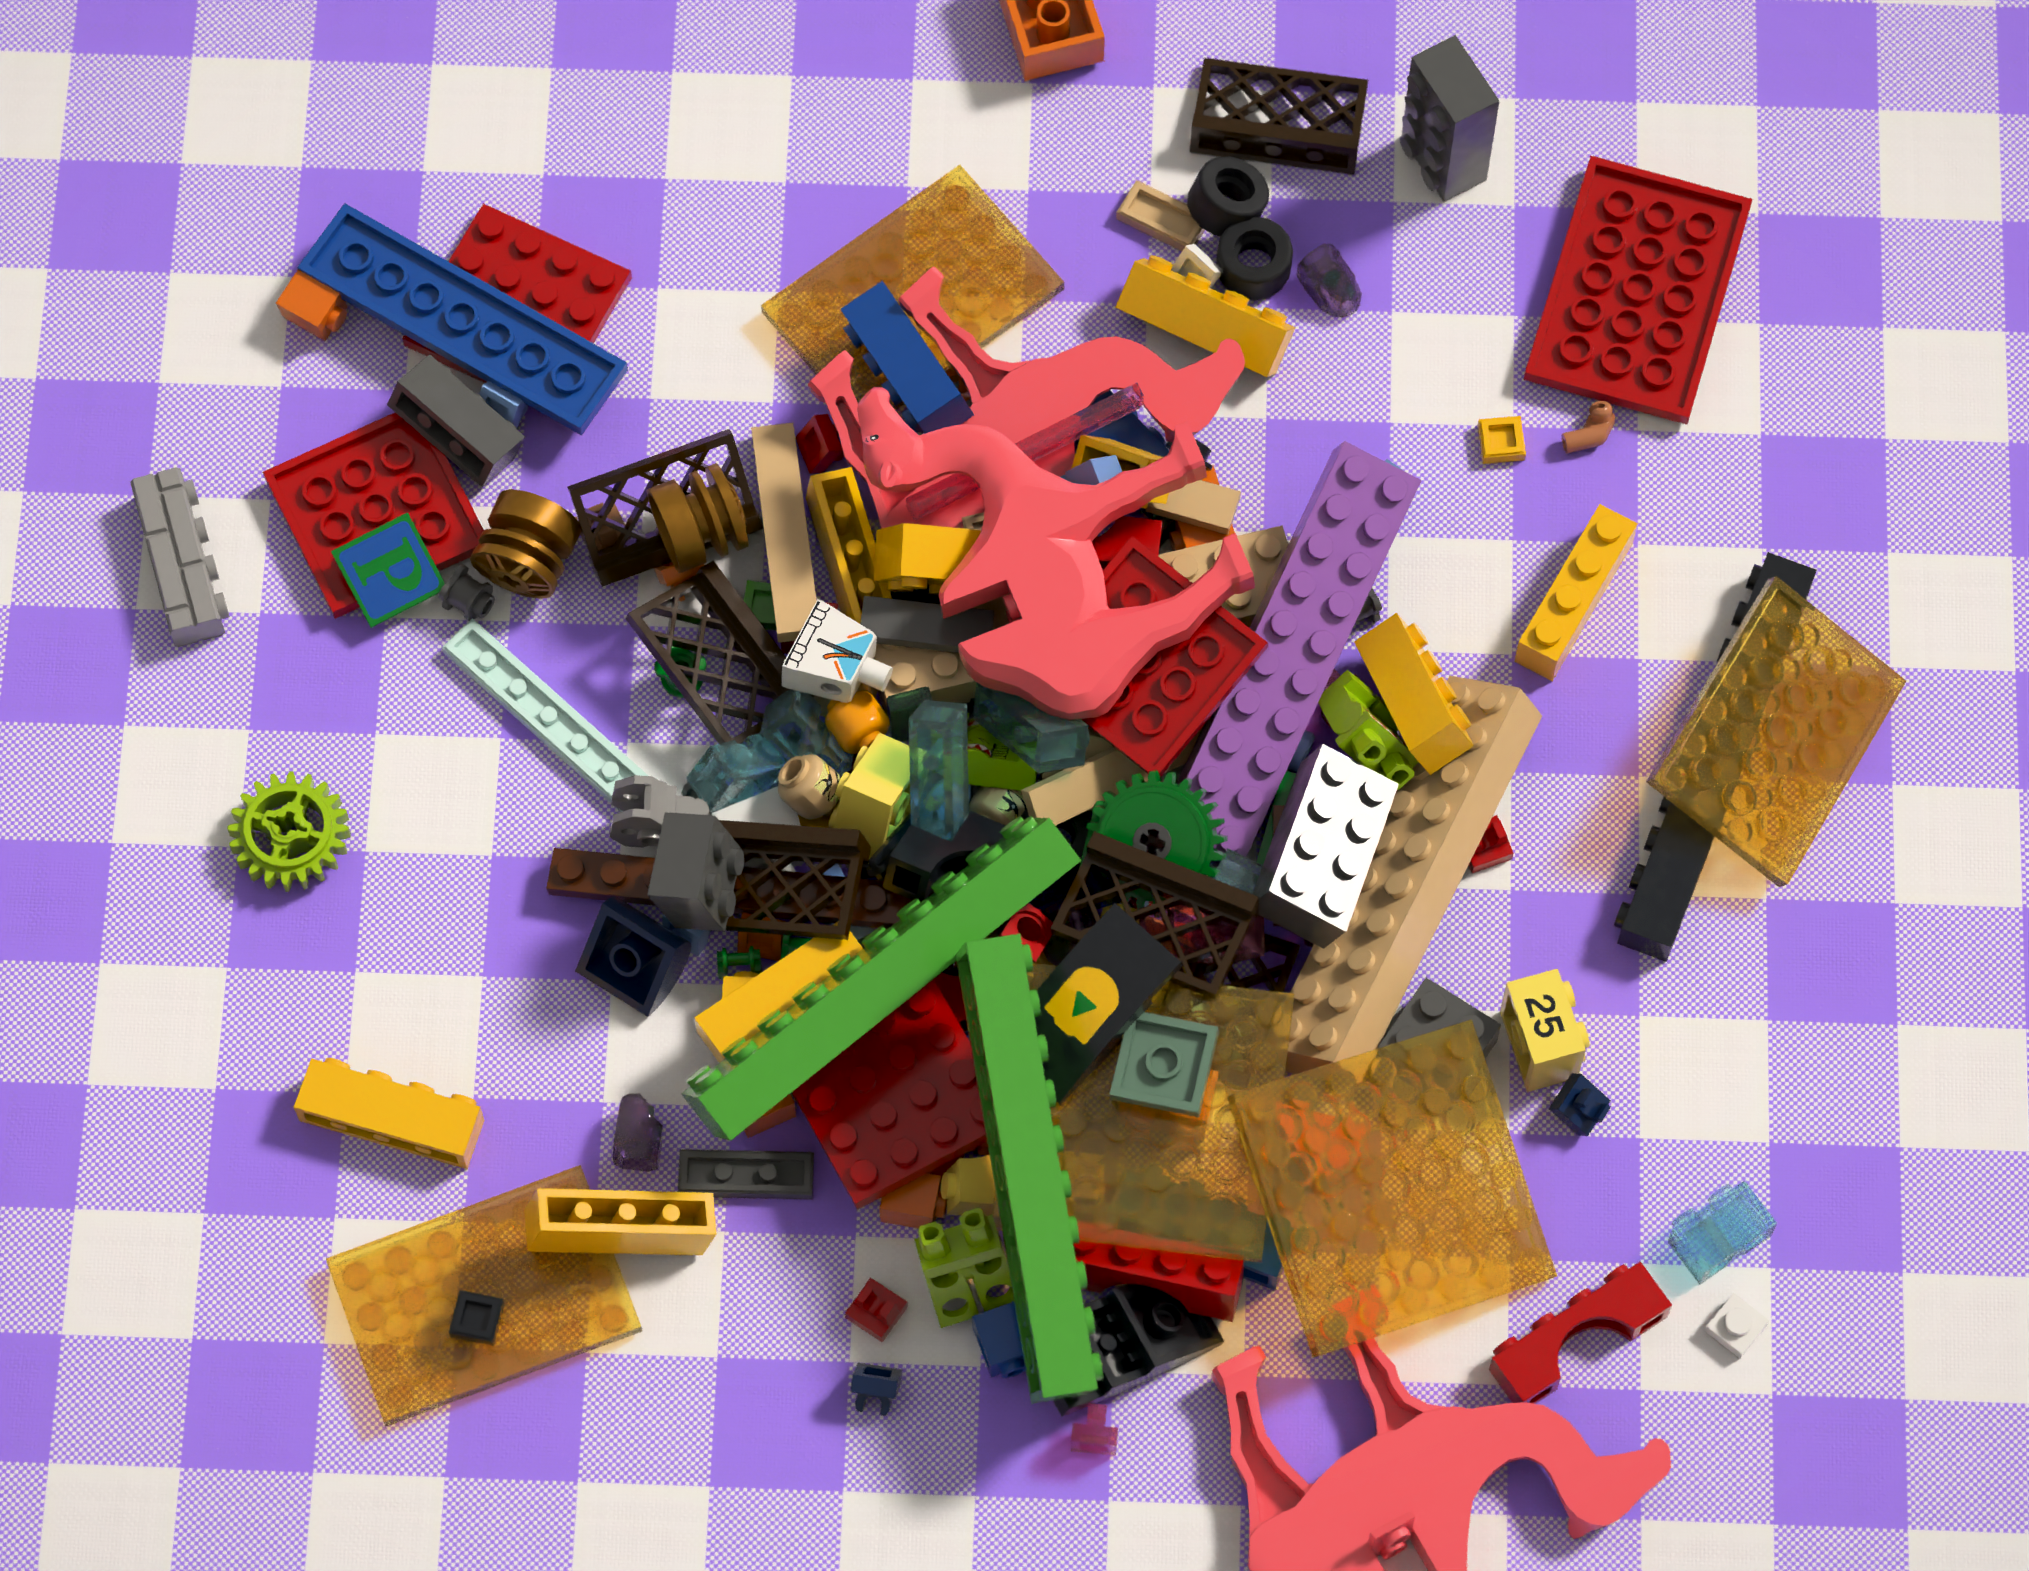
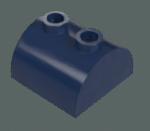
M613 896L602 903L575 972L648 1017L662 1004L678 981L688 961L691 943L620 898Z

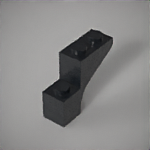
M971 811L952 841L910 825L889 857L882 888L911 900L918 898L920 902L924 901L933 892L931 886L939 878L950 871H953L956 875L969 865L965 859L973 851L984 844L991 847L1002 839L1003 836L1000 831L1006 825Z

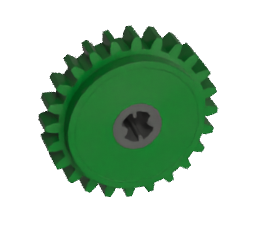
M1158 770L1149 771L1148 781L1145 782L1141 773L1133 774V786H1129L1125 780L1116 782L1119 794L1116 795L1111 791H1106L1102 796L1108 805L1106 807L1101 805L1094 806L1092 811L1100 819L1099 822L1087 823V828L1091 831L1205 876H1219L1220 871L1213 866V862L1224 860L1226 854L1217 850V844L1228 840L1227 836L1217 834L1216 827L1221 826L1225 821L1224 818L1213 819L1211 812L1218 805L1216 802L1204 804L1202 799L1207 792L1204 788L1194 793L1190 791L1192 779L1186 778L1180 784H1176V773L1168 772L1164 781H1160ZM1159 831V839L1165 841V846L1156 849L1155 852L1154 843L1148 841V836ZM1090 840L1085 841V846L1088 845ZM1098 872L1095 876L1097 880L1108 877L1111 881L1109 875ZM1118 879L1120 885L1126 883ZM1112 881L1108 885L1107 890L1114 887ZM1141 888L1124 894L1128 903L1133 898L1137 899V910L1147 907L1149 901L1155 904L1151 893ZM1159 896L1161 901L1166 900V898ZM1181 905L1172 907V909L1174 910L1180 908Z

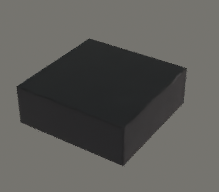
M459 1290L449 1329L450 1337L494 1346L505 1305L504 1299Z

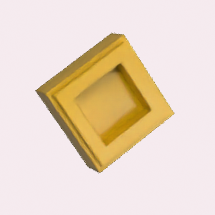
M1521 416L1478 419L1477 427L1482 464L1525 460L1526 451Z

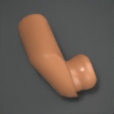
M1594 402L1589 408L1590 415L1582 429L1561 434L1566 454L1601 446L1606 442L1615 424V414L1608 402Z

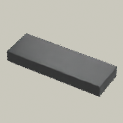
M864 596L860 624L874 632L877 636V644L959 653V643L992 631L994 610L971 608L943 619L940 604Z
M680 1149L678 1192L713 1193V1197L813 1199L814 1152Z

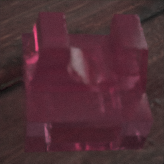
M1089 1403L1087 1424L1073 1423L1071 1451L1116 1456L1118 1428L1105 1426L1107 1405Z

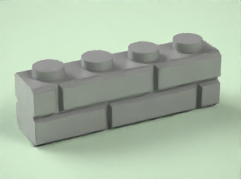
M177 467L157 472L156 475L149 474L132 479L130 483L174 645L181 647L196 643L200 639L207 640L223 635L225 630L222 619L230 616L223 592L215 594L211 582L218 580L219 575L213 554L205 556L202 543L209 542L203 517L195 519L191 506L199 504L193 479L184 481L181 469Z

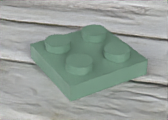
M1144 1012L1124 1032L1109 1094L1110 1099L1200 1117L1219 1035L1218 1027Z

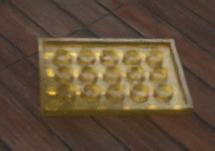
M959 164L761 305V312L815 375L839 353L846 350L854 358L850 382L852 391L859 403L868 391L874 387H882L881 384L888 379L884 373L875 377L862 357L869 351L865 345L856 349L843 329L849 322L840 309L882 280L899 304L898 299L930 268L935 266L944 275L939 305L955 324L973 335L981 349L1063 291L1064 281ZM905 312L945 371L950 369L951 367L947 364L937 345L916 325L914 319ZM890 399V405L895 409V411L904 405L902 401L901 403L895 406L892 400Z
M1774 576L1768 579L1646 782L1778 887L1785 886L1789 883L1904 687L1906 680L1780 578Z
M581 1165L326 1258L386 1427L642 1332L640 1321L613 1253L527 1252L524 1209L537 1188L590 1190ZM459 1290L504 1299L505 1305L494 1346L450 1337L449 1329Z

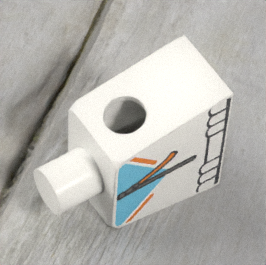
M817 599L782 665V686L848 703L852 701L861 683L883 692L891 678L893 667L874 660L877 636L874 632L824 601Z

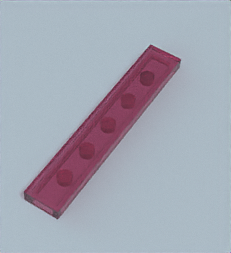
M1135 383L1015 443V445L1034 462L1080 439L1081 435H1088L1142 408L1144 395L1138 383ZM953 474L905 498L906 507L912 519L918 520L980 488L971 477L963 474Z

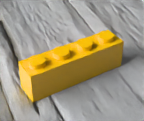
M1150 255L1149 259L1143 258L1134 261L1115 308L1213 353L1217 352L1220 343L1224 339L1231 338L1237 341L1241 347L1245 359V368L1265 377L1277 373L1296 328L1285 323L1287 316L1264 307L1262 312L1247 305L1249 299L1234 291L1226 290L1222 294L1209 288L1211 281L1197 274L1188 273L1186 277L1172 271V263L1160 257Z
M849 467L810 475L805 498L840 612L860 624L864 596L892 599V595L887 590L888 583L874 582L876 544L853 469Z
M1599 504L1520 638L1514 662L1553 682L1630 550L1638 523Z
M1395 613L1354 641L1410 753L1430 775L1474 746L1466 729L1471 727V723L1457 704L1453 706L1452 701L1457 699V696L1445 678L1437 676L1443 670L1429 649L1424 651L1423 647L1429 643L1416 623L1408 626L1398 613Z
M851 931L848 940L814 937L694 1017L698 1035L720 1063L725 1059L722 1052L729 1045L741 1037H744L746 1041L760 1031L757 1024L764 1017L777 1009L783 1013L795 1003L792 996L798 990L812 981L818 985L830 975L827 968L845 954H849L850 957L855 956L863 947Z
M311 1058L294 1104V1110L299 1121L468 1169L485 1121L481 1107L476 1106L477 1102L460 1094H452L451 1098L434 1094L435 1090L418 1082H410L409 1086L392 1082V1077L376 1070H367L366 1074L350 1069L347 1063L338 1059L325 1058L323 1062Z
M537 1188L524 1209L527 1252L703 1255L717 1235L713 1193Z

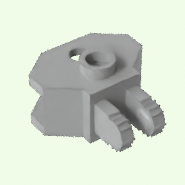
M633 775L615 781L611 805L623 812L613 814L610 838L628 847L658 846L665 812L708 815L711 810H709L707 801L705 802L703 798L699 799L697 797V799H694V797L677 796V786H669L666 782L652 776Z

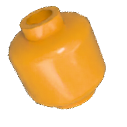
M857 691L851 702L844 703L831 700L827 706L826 728L840 748L848 754H858L862 746L870 747L879 733L886 735L889 729V717L875 697L867 691Z

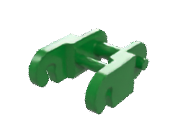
M750 946L749 952L727 954L726 947H722V951H717L719 979H723V976L728 975V966L750 965L751 972L762 973L760 949H754L753 946Z

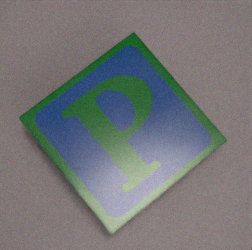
M408 512L331 551L370 628L439 594L441 588L445 585Z

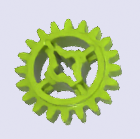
M289 771L286 783L283 784L279 782L275 774H271V786L269 788H265L260 782L256 781L254 782L257 793L255 797L245 793L240 795L245 809L232 808V816L238 823L230 824L227 827L229 835L236 838L229 845L232 854H240L236 859L239 868L245 869L250 867L248 873L252 881H256L264 875L266 887L271 889L276 881L281 879L285 892H289L292 881L298 879L303 889H308L309 875H314L316 879L323 882L325 880L322 871L323 866L334 870L338 869V864L333 854H347L346 845L341 840L351 837L349 826L344 825L349 820L346 809H338L342 804L339 794L328 796L330 790L328 783L325 781L314 789V781L311 774H307L300 784L297 783L293 771ZM281 805H284V806L281 807L280 809L272 810V809H274V808H276V807H279V806H281ZM309 807L322 817L324 821L323 832L314 830L312 823L307 821L306 813ZM256 831L265 833L266 839L271 841L272 851L270 856L262 852L255 844ZM307 852L306 854H304V855H302V856H300V857H297V858L292 859L293 857L297 856V855L300 854V853Z

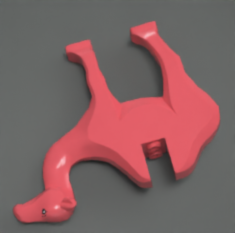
M935 266L930 268L898 299L900 307L914 319L916 325L937 345L947 364L964 382L972 403L970 409L974 416L961 425L988 426L1002 433L1039 468L1059 477L1065 475V472L1072 468L1075 457L1074 440L1076 432L1085 412L1098 396L1111 389H1120L1131 393L1142 403L1153 419L1165 431L1167 442H1173L1176 425L1187 422L1193 435H1195L1209 424L1227 393L1240 377L1245 366L1241 347L1237 341L1231 338L1224 339L1216 353L1194 364L1175 370L1144 345L1118 336L1097 338L1049 358L1010 363L990 357L980 348L973 335L955 324L939 305V296L944 275ZM846 350L839 353L810 380L808 387L819 401L826 403L838 431L846 461L868 484L878 513L881 529L901 523L964 528L962 517L984 512L985 508L981 489L971 477L963 474L952 473L944 475L915 489L897 493L884 491L870 483L863 460V443L857 412L858 402L850 382L854 358Z
M883 387L872 388L858 403L857 412L862 435L863 460L866 474L872 485L884 491L897 493L915 489L941 476L954 473L971 477L981 489L985 508L981 533L961 563L941 586L939 601L943 619H946L999 597L1003 598L1009 624L958 644L960 659L968 675L986 688L1017 695L1051 716L1067 720L1099 717L1108 713L1133 677L1158 651L1190 639L1203 621L1232 595L1241 594L1255 588L1253 572L1237 535L1234 533L1223 538L1220 554L1213 567L1174 597L1144 606L1109 609L1104 574L1092 541L1111 522L1126 514L1137 511L1152 499L1207 477L1203 456L1187 422L1175 426L1174 438L1168 455L1146 467L1120 472L1111 479L1099 484L1085 485L1071 483L1039 468L1005 435L988 426L954 425L918 435L890 405V394Z
M1370 1285L1327 1308V1318L1332 1328L1338 1333L1339 1342L1355 1367L1361 1390L1373 1412L1376 1436L1338 1459L1314 1484H1308L1284 1460L1266 1435L1256 1389L1257 1376L1266 1358L1261 1347H1252L1212 1370V1380L1219 1392L1225 1395L1231 1433V1462L1248 1494L1250 1519L1249 1571H1384L1377 1557L1382 1555L1383 1559L1386 1560L1396 1556L1408 1547L1406 1541L1409 1539L1428 1571H1467L1468 1534L1472 1502L1484 1483L1507 1463L1528 1459L1545 1469L1569 1516L1568 1530L1569 1535L1573 1539L1580 1538L1590 1531L1615 1523L1628 1513L1647 1492L1659 1484L1671 1469L1670 1449L1668 1444L1662 1439L1655 1438L1650 1440L1642 1450L1597 1457L1569 1421L1544 1405L1521 1402L1468 1409L1456 1406L1430 1405L1411 1396L1399 1380L1394 1363L1378 1347L1368 1325L1371 1315L1381 1299L1374 1285Z

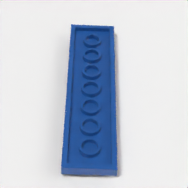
M346 203L343 204L297 267L303 273L339 292L342 300L486 382L489 381L523 400L525 404L581 436L628 371L627 362Z

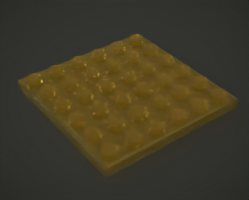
M1034 963L1033 971L1027 972L1030 990H1038L1057 966ZM1168 981L1151 999L1152 1005L1145 1011L1147 1013L1217 1026L1219 1029L1200 1117L1111 1100L1109 1094L1121 1043L1061 1105L1056 1102V1107H1050L1053 1125H1060L1063 1135L1064 1151L1058 1153L1060 1170H1067L1070 1177L1072 1196L1065 1199L1068 1216L1075 1215L1079 1240L1262 1263L1295 994L1222 985L1215 1000ZM995 1192L992 1215L997 1229L1002 1231Z
M1472 1019L1227 1096L1313 1358L1557 1277Z

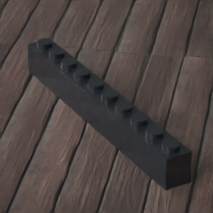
M1769 552L1766 555L1763 566L1754 564L1746 584V589L1752 590L1751 597L1748 603L1740 601L1731 623V625L1738 627L1734 640L1725 638L1717 659L1718 663L1724 664L1719 677L1710 676L1702 698L1709 701L1705 715L1696 712L1689 730L1688 737L1695 739L1690 752L1682 750L1673 774L1680 776L1675 790L1667 787L1658 812L1666 814L1661 828L1652 825L1643 850L1651 852L1646 866L1637 864L1629 884V888L1636 890L1631 904L1622 902L1614 926L1621 929L1617 944L1667 962L1810 592L1816 569Z

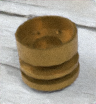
M717 463L705 468L709 487L705 486L697 471L689 474L691 493L688 495L684 494L675 479L647 489L649 504L658 531L678 573L707 563L704 546L706 542H711L720 557L728 555L729 551L725 535H728L737 551L749 547L745 526L746 518L739 497Z
M504 490L499 494L488 517L491 529H485L478 539L479 544L475 547L470 557L472 566L483 577L510 592L531 598H550L558 585L557 579L565 569L562 559H567L571 555L581 533L579 522L566 509L542 496L521 490Z

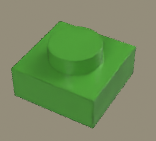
M747 580L744 602L765 629L777 631L771 583Z

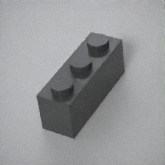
M430 354L397 382L387 403L394 412L481 487H484L514 460L525 439V436L517 430L512 422L504 419L478 393L468 388L454 376L447 366L439 363Z

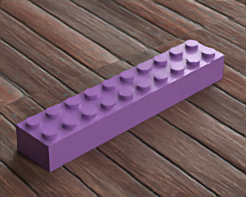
M1346 441L1333 449L1250 625V629L1267 641L1269 647L1203 725L1176 783L1180 784L1184 779L1190 778L1192 779L1190 791L1194 793L1202 788L1207 791L1202 799L1205 805L1213 802L1217 803L1218 806L1211 812L1213 819L1224 818L1225 823L1216 827L1217 834L1227 836L1228 841L1217 844V850L1226 854V858L1214 861L1213 866L1229 874L1241 869L1422 481ZM1157 831V833L1152 834V835L1155 836V837H1157V838H1159V836H1158L1159 831Z

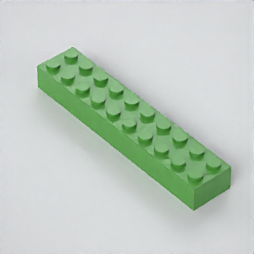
M1020 816L1011 821L1000 831L1003 836L1002 839L991 847L987 844L980 846L965 859L969 864L956 875L953 871H950L939 878L931 886L934 893L922 902L918 898L911 901L898 911L896 915L900 920L887 930L881 926L865 937L862 941L865 948L855 956L850 957L849 954H845L827 968L830 975L821 983L816 985L812 981L798 990L792 996L795 1003L781 1013L777 1009L764 1017L757 1024L760 1031L747 1041L744 1037L739 1038L722 1052L725 1059L712 1069L706 1065L695 1072L686 1081L690 1087L681 1094L712 1135L730 1141L953 964L956 961V953L966 942L984 939L1078 864L1081 859L1050 818H1033L1032 816L1023 820Z
M1020 934L968 941L956 953V960L1031 1404L1086 1395L1098 1389L1097 1381L1103 1380V1370L1099 1353H1092L1089 1335L1095 1334V1323L1091 1307L1084 1308L1081 1289L1087 1288V1276L1083 1261L1076 1262L1073 1244L1079 1243V1229L1075 1215L1068 1216L1065 1198L1072 1196L1071 1182L1068 1171L1060 1170L1058 1153L1064 1151V1142L1060 1125H1053L1050 1107H1056V1095L1053 1081L1051 1079L1045 1080L1042 1062L1048 1061V1047L1044 1034L1037 1035L1035 1017L1041 1015V1008L1037 990H1030L1027 972L1033 971L1031 949L1028 944L1022 945Z

